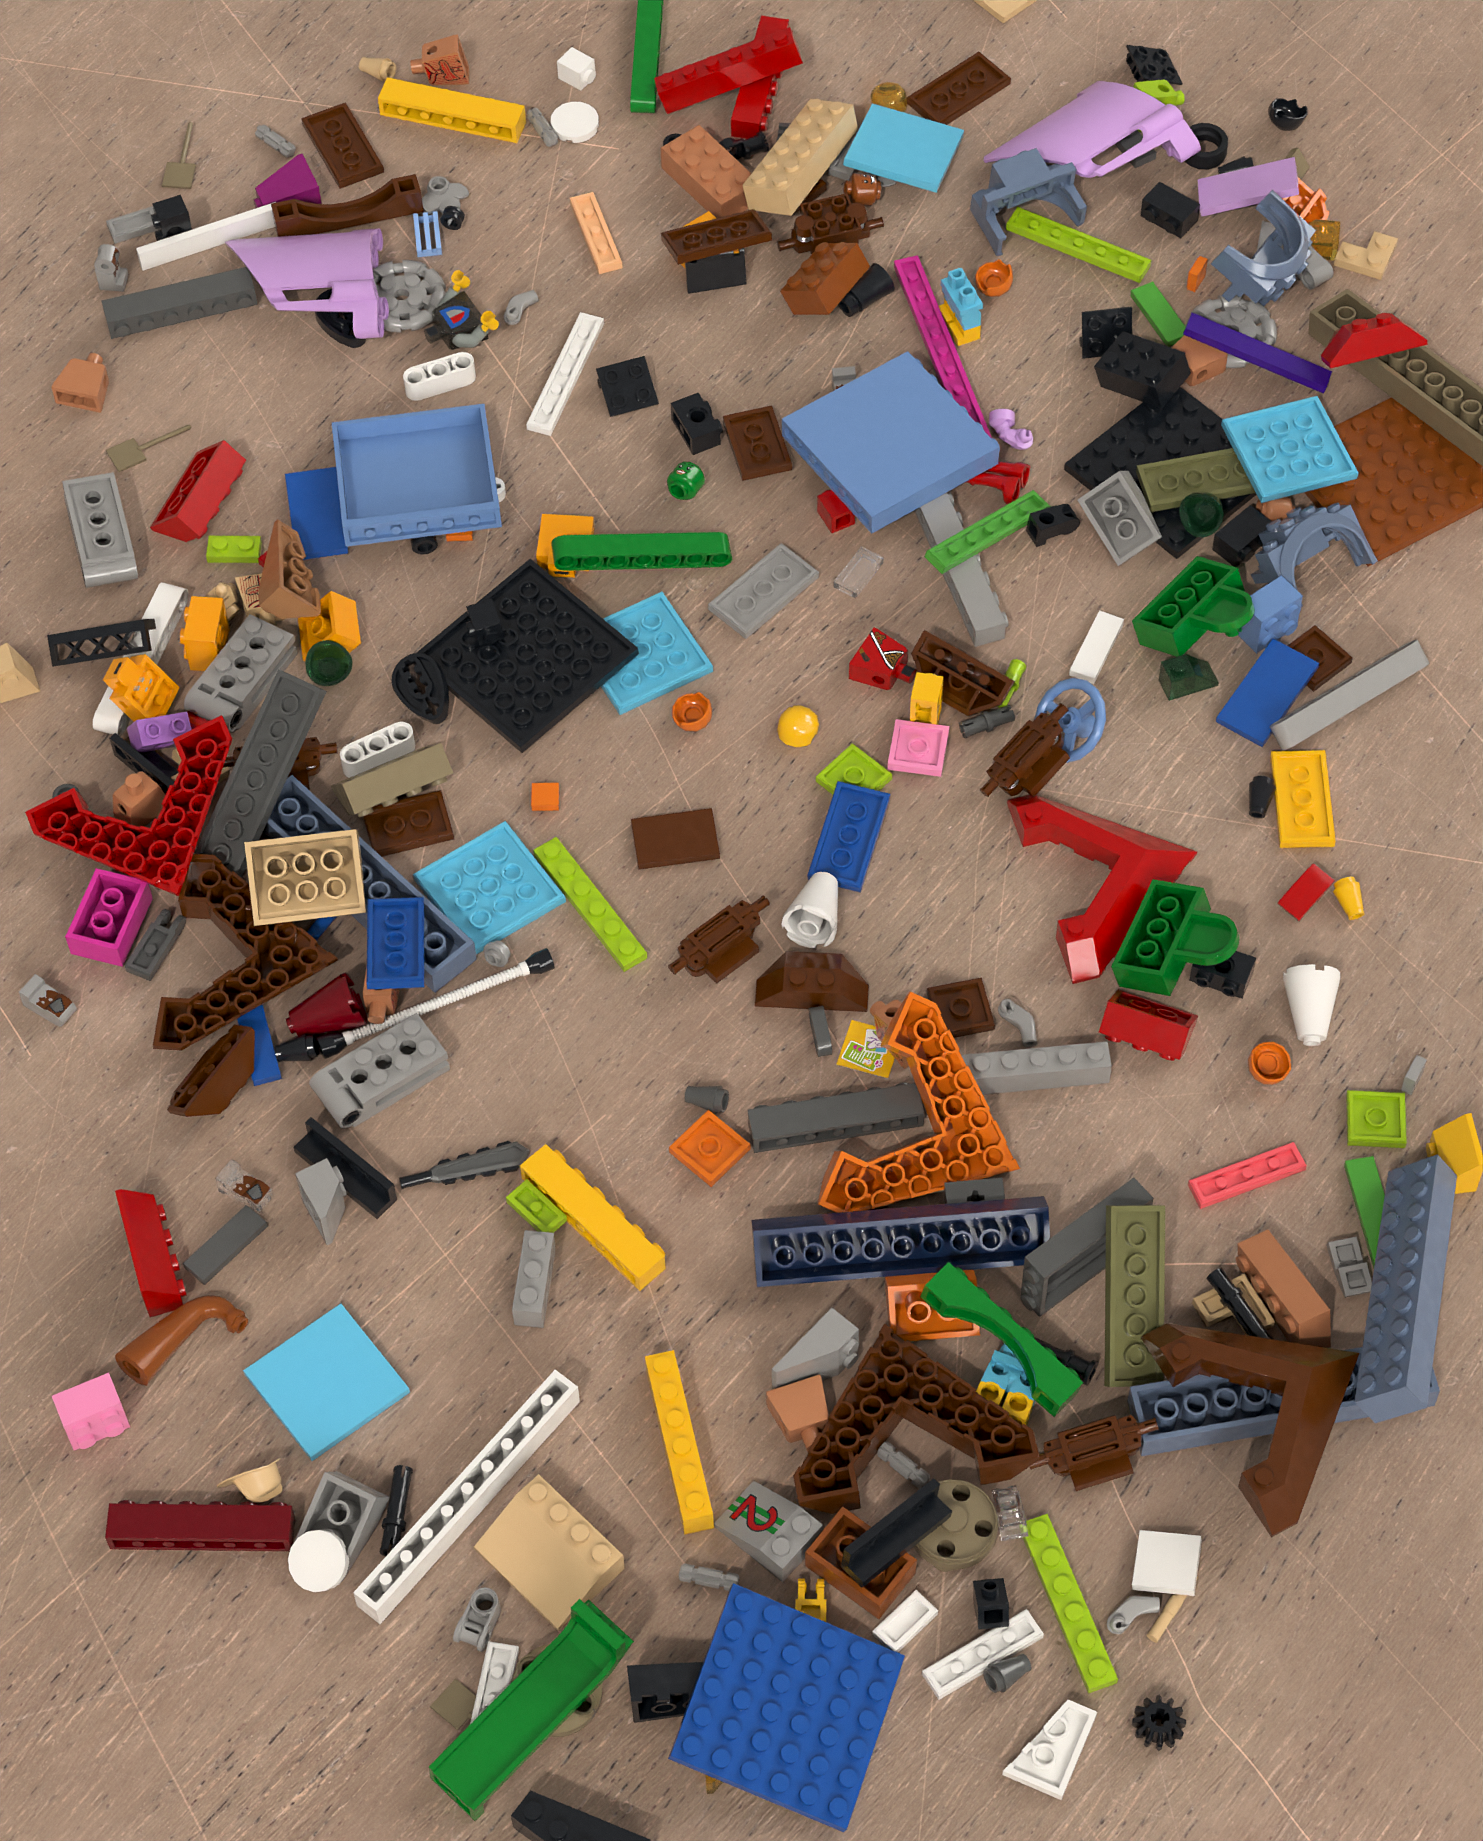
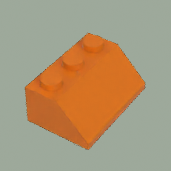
M963 1270L968 1280L977 1287L974 1270ZM937 1273L885 1277L889 1327L904 1341L980 1335V1327L978 1325L957 1318L942 1317L920 1297L924 1286Z

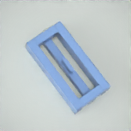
M438 211L433 212V215L429 216L428 212L423 213V216L419 217L418 213L413 214L417 257L442 255ZM430 222H434L435 249H431ZM420 223H424L426 240L425 250H422L419 227Z

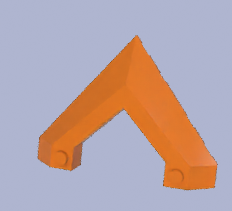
M909 992L891 1019L880 1045L906 1058L935 1134L867 1161L858 1159L843 1151H834L823 1177L817 1205L835 1213L865 1211L944 1190L945 1182L985 1179L1020 1169L1006 1144L1007 1142L996 1120L993 1119L989 1111L990 1108L969 1067L966 1066L950 1029L948 1030L936 1003L913 992Z

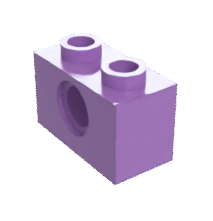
M187 712L140 719L127 727L131 746L139 753L176 747L173 739L192 730Z

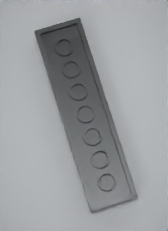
M278 669L194 854L215 855L231 872L234 871L242 878L247 867L244 842L259 841L327 691Z

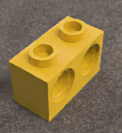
M916 673L910 702V721L938 725L942 708L943 676H937L933 673Z

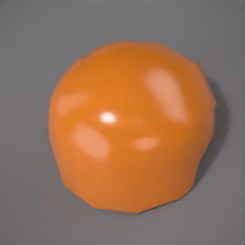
M998 259L980 266L975 275L978 290L989 297H999L1008 292L1013 283L1011 265H1006Z
M700 692L694 694L687 693L677 698L672 706V718L676 725L685 731L693 732L705 728L712 718L710 700Z
M1275 1042L1260 1043L1249 1055V1072L1255 1080L1262 1084H1277L1283 1081L1291 1070L1290 1055L1280 1044Z

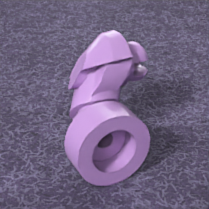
M996 409L989 413V425L1000 435L999 439L1008 443L1014 449L1025 450L1031 447L1033 436L1030 430L1010 429L1015 425V413L1012 410Z

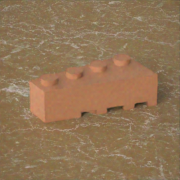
M1265 1230L1237 1243L1238 1256L1236 1257V1263L1240 1271L1247 1275L1287 1341L1325 1348L1331 1347L1330 1309L1271 1232Z

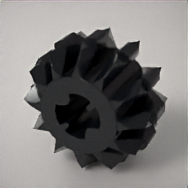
M1159 1694L1156 1696L1155 1703L1146 1697L1143 1701V1706H1136L1134 1713L1137 1717L1132 1719V1726L1138 1728L1135 1731L1136 1738L1146 1737L1144 1741L1145 1747H1149L1154 1742L1156 1743V1749L1160 1751L1162 1750L1163 1742L1172 1748L1175 1745L1174 1739H1182L1184 1732L1181 1729L1186 1726V1720L1180 1717L1183 1713L1182 1707L1172 1708L1174 1703L1172 1698L1163 1703L1162 1697ZM1155 1719L1162 1720L1161 1724L1163 1726H1156Z

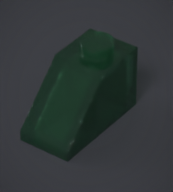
M1184 654L1161 662L1158 680L1169 701L1216 687L1219 684L1207 661Z

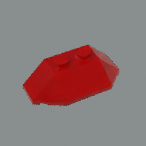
M1380 313L1375 318L1367 320L1356 319L1350 324L1343 325L1337 329L1322 352L1321 360L1331 369L1428 345L1427 339L1392 313Z

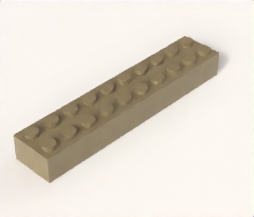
M1346 289L1310 311L1308 334L1326 347L1334 332L1341 326L1350 324L1356 319L1367 320L1375 318L1380 312L1349 289ZM1426 346L1348 364L1483 466V389Z

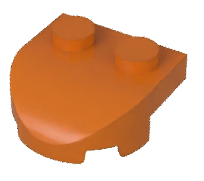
M1298 178L1299 194L1282 199L1309 225L1317 229L1325 223L1329 216V210H1326L1325 204L1327 197L1320 188L1314 192Z

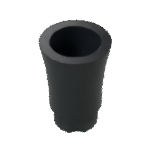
M873 263L840 301L838 306L846 316L851 317L855 313L862 312L882 297L893 293L895 290L894 283L883 267Z

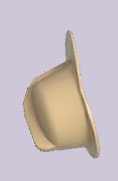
M281 1458L267 1466L228 1478L219 1483L217 1488L235 1485L248 1500L255 1503L267 1502L282 1492L281 1477L276 1462L281 1460Z

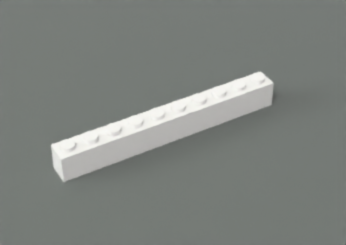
M556 1370L550 1374L353 1592L356 1604L361 1610L379 1624L385 1620L580 1402L578 1386Z

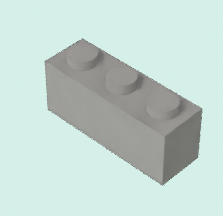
M528 1230L524 1232L512 1307L514 1325L544 1328L556 1252L554 1233Z

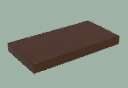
M977 52L908 96L907 104L923 118L948 125L1010 85L1011 78L982 53Z
M346 102L301 118L303 127L339 189L384 173L381 161Z
M755 209L662 232L661 241L679 265L772 241V233Z

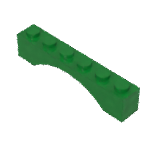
M948 1262L924 1286L920 1297L942 1317L957 1318L974 1323L988 1330L1005 1343L1015 1354L1024 1369L1029 1382L1031 1397L1053 1417L1078 1394L1083 1384L1079 1375L1072 1368H1066L1057 1360L1056 1354L1051 1349L1043 1347L1037 1342L1029 1329L1018 1325L1005 1308L998 1307L983 1288L976 1287L970 1282L962 1269L954 1267Z

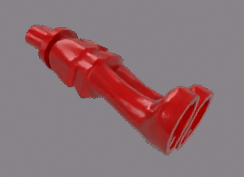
M998 462L994 467L966 482L972 486L975 484L984 485L1002 491L1004 503L1008 505L1019 498L1020 488L1026 486L1030 475V465L1021 462Z

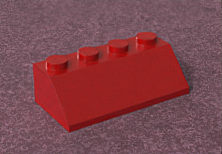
M225 440L196 452L150 526V529L184 542L195 538L200 539L208 530V522L219 512V504L230 494V486L241 476L243 472L241 468L246 459Z
M123 1189L116 1190L115 1193L136 1276L149 1317L174 1311L183 1305L182 1297L187 1296L183 1279L177 1280L175 1272L180 1270L176 1253L170 1255L168 1248L174 1244L169 1228L164 1230L162 1222L167 1220L163 1203L157 1205L154 1194Z

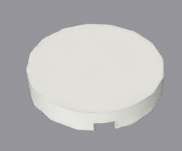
M583 102L562 104L551 115L552 130L560 140L565 142L566 140H572V143L587 141L596 134L599 126V116L596 110Z
M326 1530L308 1531L298 1537L292 1545L288 1557L289 1571L294 1581L303 1589L312 1592L328 1591L339 1585L346 1576L349 1566V1555H347L343 1540L335 1533Z

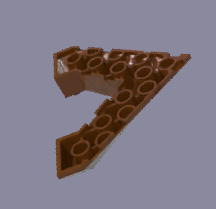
M193 854L178 899L182 916L194 919H210L246 959H244L245 963L233 971L230 969L213 981V985L201 994L198 992L191 998L161 997L153 1049L182 1051L333 964L338 959L330 951L327 952L323 949L317 940L301 927L298 928L293 922L254 926L248 883L234 871L231 872L215 855Z
M884 1323L879 1331L876 1342L867 1351L858 1366V1372L849 1381L830 1413L827 1424L822 1432L818 1433L808 1450L806 1459L801 1467H798L793 1478L799 1506L829 1514L838 1513L842 1506L848 1511L860 1509L857 1479L877 1454L879 1447L886 1442L903 1418L972 1457L975 1460L980 1485L1011 1480L1040 1460L1034 1432L1025 1424L1021 1425L1009 1416V1412L992 1400H986L976 1392L974 1387L938 1361L935 1363L928 1358L924 1351L910 1341H904L893 1332L892 1328Z
M1169 1323L1141 1336V1340L1172 1387L1198 1374L1208 1377L1214 1375L1229 1379L1231 1383L1250 1388L1257 1386L1282 1396L1268 1459L1242 1472L1238 1488L1271 1538L1298 1524L1360 1353Z

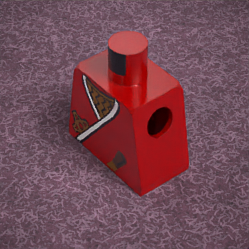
M873 627L849 663V679L884 690H890L897 679L911 684L917 669L907 665L908 650L906 647Z

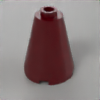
M347 972L338 975L288 1012L289 1017L286 1018V1023L292 1034L296 1033L298 1036L306 1033L309 1036L361 1027L368 1024L362 999L359 993L356 994L355 990L350 988L355 984Z

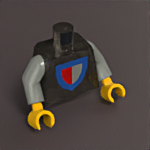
M456 270L451 277L454 286L449 287L443 299L432 311L434 326L424 330L425 337L430 344L442 339L451 350L474 348L481 341L489 339L488 329L495 330L499 326L494 313L485 311L481 315L465 291H460L461 288L465 289L470 285V279L464 276V273L460 270Z

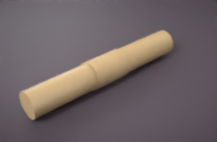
M1173 1594L1160 1616L1147 1634L1151 1641L1155 1643L1159 1641L1187 1595Z

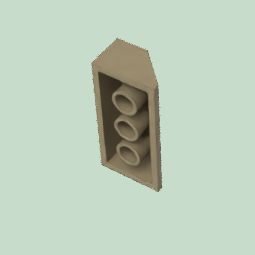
M437 743L427 745L331 785V788L348 815L357 814L358 818L374 812L372 807L382 803L383 807L398 802L397 797L406 793L410 797L422 792L421 786L431 783L432 787L448 781L446 776L452 774L453 771L442 744Z

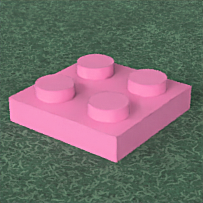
M896 719L887 770L941 777L949 726Z

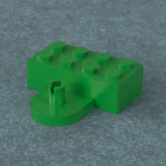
M1196 556L1132 620L1140 645L1180 658L1207 630L1225 633L1228 637L1239 635V632L1242 631L1241 627L1252 619L1255 608L1251 596L1244 590L1238 568Z
M1153 879L1111 966L1119 987L1171 996L1186 963L1204 966L1216 965L1224 962L1235 953L1240 940L1235 923L1227 916L1210 913L1211 907L1204 888Z

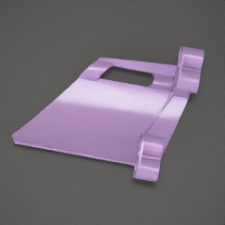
M1097 81L1079 92L1077 98L984 156V162L988 163L1007 159L1022 151L1037 148L1045 162L1060 165L1072 162L1077 169V175L1092 178L1095 176L1102 177L1160 145L1166 150L1169 157L1173 156L1180 163L1201 150V146L1183 119L1181 111L1172 104L1165 105L1145 92L1124 84ZM1138 129L1142 131V141L1103 166L1092 162L1091 159L1134 131Z
M379 228L353 230L344 233L234 239L225 242L248 268L263 289L268 301L277 311L353 312V331L356 339L383 337V320L388 319L389 306L385 297L378 296L373 275V268H376L379 263L378 251H381L383 248V236ZM332 287L331 297L324 300L290 302L282 292V290Z

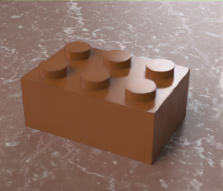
M824 242L815 248L813 254L787 280V284L780 292L794 315H829L869 269L870 265L858 243Z
M842 1506L805 1552V1566L877 1619H880L916 1574L917 1559L905 1553L861 1588L841 1568L844 1549L869 1530L871 1526Z

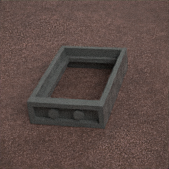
M1132 1178L1025 1256L1020 1298L1023 1305L1029 1311L1033 1310L1039 1317L1105 1269L1106 1205H1153L1154 1198L1135 1178Z

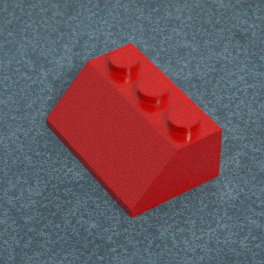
M1118 989L1108 1000L1098 1033L1104 1034L1106 1039L1113 1042H1121L1122 1040L1131 1043L1132 1047L1139 1051L1147 1052L1149 1049L1158 1052L1159 1056L1166 1060H1180L1185 1053L1198 1015Z

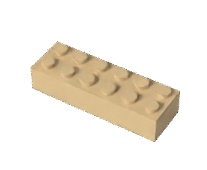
M810 99L743 184L749 210L755 209V211L793 215L858 130L853 104L823 101L820 99Z

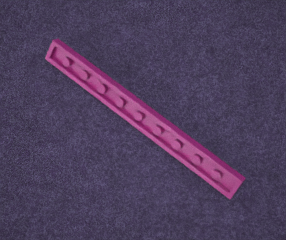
M918 255L895 260V272L941 386L952 394L953 399L960 406L966 408L969 416L975 422H979L984 431L992 438Z

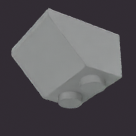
M326 1158L295 1173L301 1199L326 1245H329L333 1242L346 1207L343 1197L347 1193L342 1184L344 1180L338 1167L332 1168Z

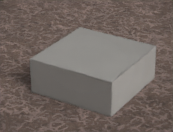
M1416 1055L1404 1078L1401 1091L1412 1095L1424 1072L1427 1059Z

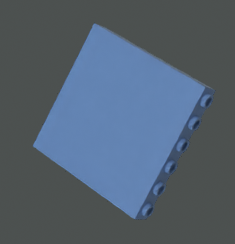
M908 351L782 418V436L871 534L994 467L999 462L1000 447L998 442L994 438H990L979 422H975L969 416L966 408L960 406L953 399L952 394L938 383L936 377L924 369L920 360L915 359Z
M485 404L332 422L342 527L346 547L502 527Z

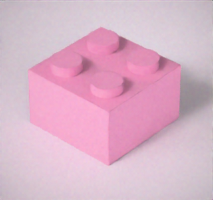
M109 1373L52 1396L73 1450L89 1448L96 1441L106 1437L118 1436L125 1429L130 1428Z

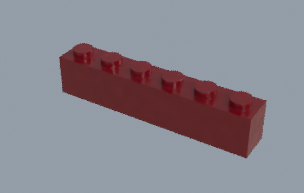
M122 1500L118 1503H109L105 1539L110 1549L290 1552L294 1539L295 1514L291 1505L282 1502H273L270 1505H257L253 1502L227 1505L224 1502L214 1501L210 1502L209 1505L196 1504L192 1501H182L179 1504H166L162 1501L136 1504L133 1501Z

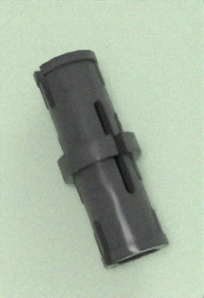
M1006 705L991 712L983 711L979 716L959 722L960 732L963 733L962 736L968 738L983 731L991 732L994 727L1015 721L1014 712L1010 710L1012 707Z

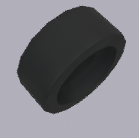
M1198 123L1190 126L1198 141L1212 142L1218 148L1211 152L1199 151L1184 162L1191 167L1204 170L1216 168L1222 164L1226 158L1228 137L1225 131L1210 123Z

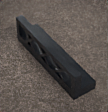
M142 619L47 635L52 667L152 651L149 630L156 629L155 619ZM132 633H141L143 647L135 648L128 642ZM111 636L120 641L113 652L104 646L108 637ZM87 640L96 645L91 655L88 656L80 650L84 641ZM65 644L72 651L67 659L60 660L57 645Z
M116 733L109 737L114 755L136 774L143 771L161 787L166 795L169 786L174 784L171 777L179 772L155 751L139 753L131 746L129 737L123 740Z
M312 1117L305 1122L307 1134L293 1147L294 1152L311 1166L327 1158L332 1168L338 1167L344 1180L342 1184L347 1195L378 1219L397 1201L394 1183Z
M934 1478L844 1549L841 1568L861 1588L951 1517L952 1510L937 1497L940 1484Z

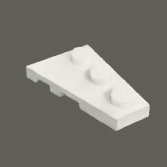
M1067 1700L1043 1726L1040 1733L1022 1749L1020 1755L1003 1770V1775L1062 1800L1097 1712Z

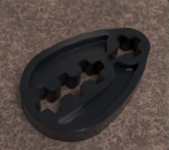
M332 289L324 291L316 300L329 299ZM315 312L317 323L337 342L351 348H358L365 344L366 339H356L354 335H350V330L354 333L353 312H343L345 320L342 317L340 318L339 312Z
M413 653L401 659L392 673L391 681L394 692L400 701L421 719L433 724L442 723L448 716L449 690L440 665L430 656L423 653ZM412 664L415 665L414 671L420 675V682L426 686L424 694L420 693L422 690L415 683L416 678L409 672V666ZM430 702H432L436 707H438L436 709V715L432 714L433 710L430 705Z

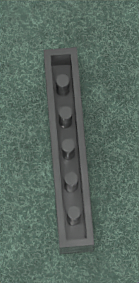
M247 267L101 300L111 339L258 305L253 281Z
M906 1082L899 1083L893 1087H872L862 1092L853 1093L847 1091L837 1096H816L805 1101L796 1102L790 1100L780 1105H759L753 1109H748V1126L754 1153L903 1130L924 1125V1109L916 1083L909 1084Z

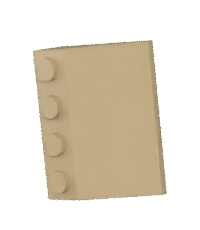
M356 829L244 842L254 926L366 913L360 842Z
M539 1474L515 1495L474 1546V1549L557 1631L571 1619V1607L579 1599L584 1603L588 1599L591 1601L625 1569L623 1554Z

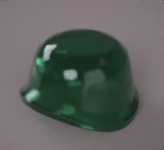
M1207 492L1192 493L1187 495L1180 504L1181 522L1187 532L1195 537H1208L1212 535L1223 522V506L1219 498L1214 494Z
M330 640L314 644L309 649L305 661L306 672L309 678L320 686H333L342 682L349 676L353 664L349 652L340 644Z

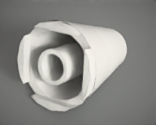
M817 872L810 878L783 915L781 925L782 928L785 927L788 931L787 936L790 940L808 948H815L817 944H824L825 947L834 940L837 933V879L827 872Z
M1315 965L1290 967L1287 969V974L1283 973V981L1297 1038L1303 1041V1044L1306 1046H1318L1321 1044V1041L1327 1038L1340 982V972L1330 966H1324V971L1315 970Z

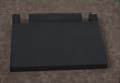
M745 248L738 249L739 253L734 254V251H729L685 263L688 294L746 285Z

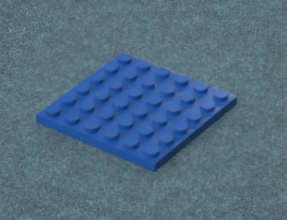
M733 1583L729 1589L668 1759L836 1830L845 1832L905 1655Z

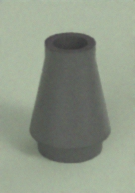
M688 1086L684 1099L686 1103L694 1104L717 1114L718 1112H725L729 1102V1091L723 1089L722 1086Z
M1020 1654L1013 1658L989 1664L988 1669L983 1671V1676L992 1692H1005L1025 1673L1031 1671L1032 1667L1027 1656Z

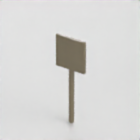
M189 122L187 126L180 163L167 162L162 187L191 189L196 164L185 163L193 126L192 122Z
M191 425L181 427L140 446L132 438L107 449L106 452L117 471L121 472L147 461L141 450L191 429Z
M455 1679L434 1701L430 1708L455 1729L459 1730L468 1719L471 1720L476 1695Z

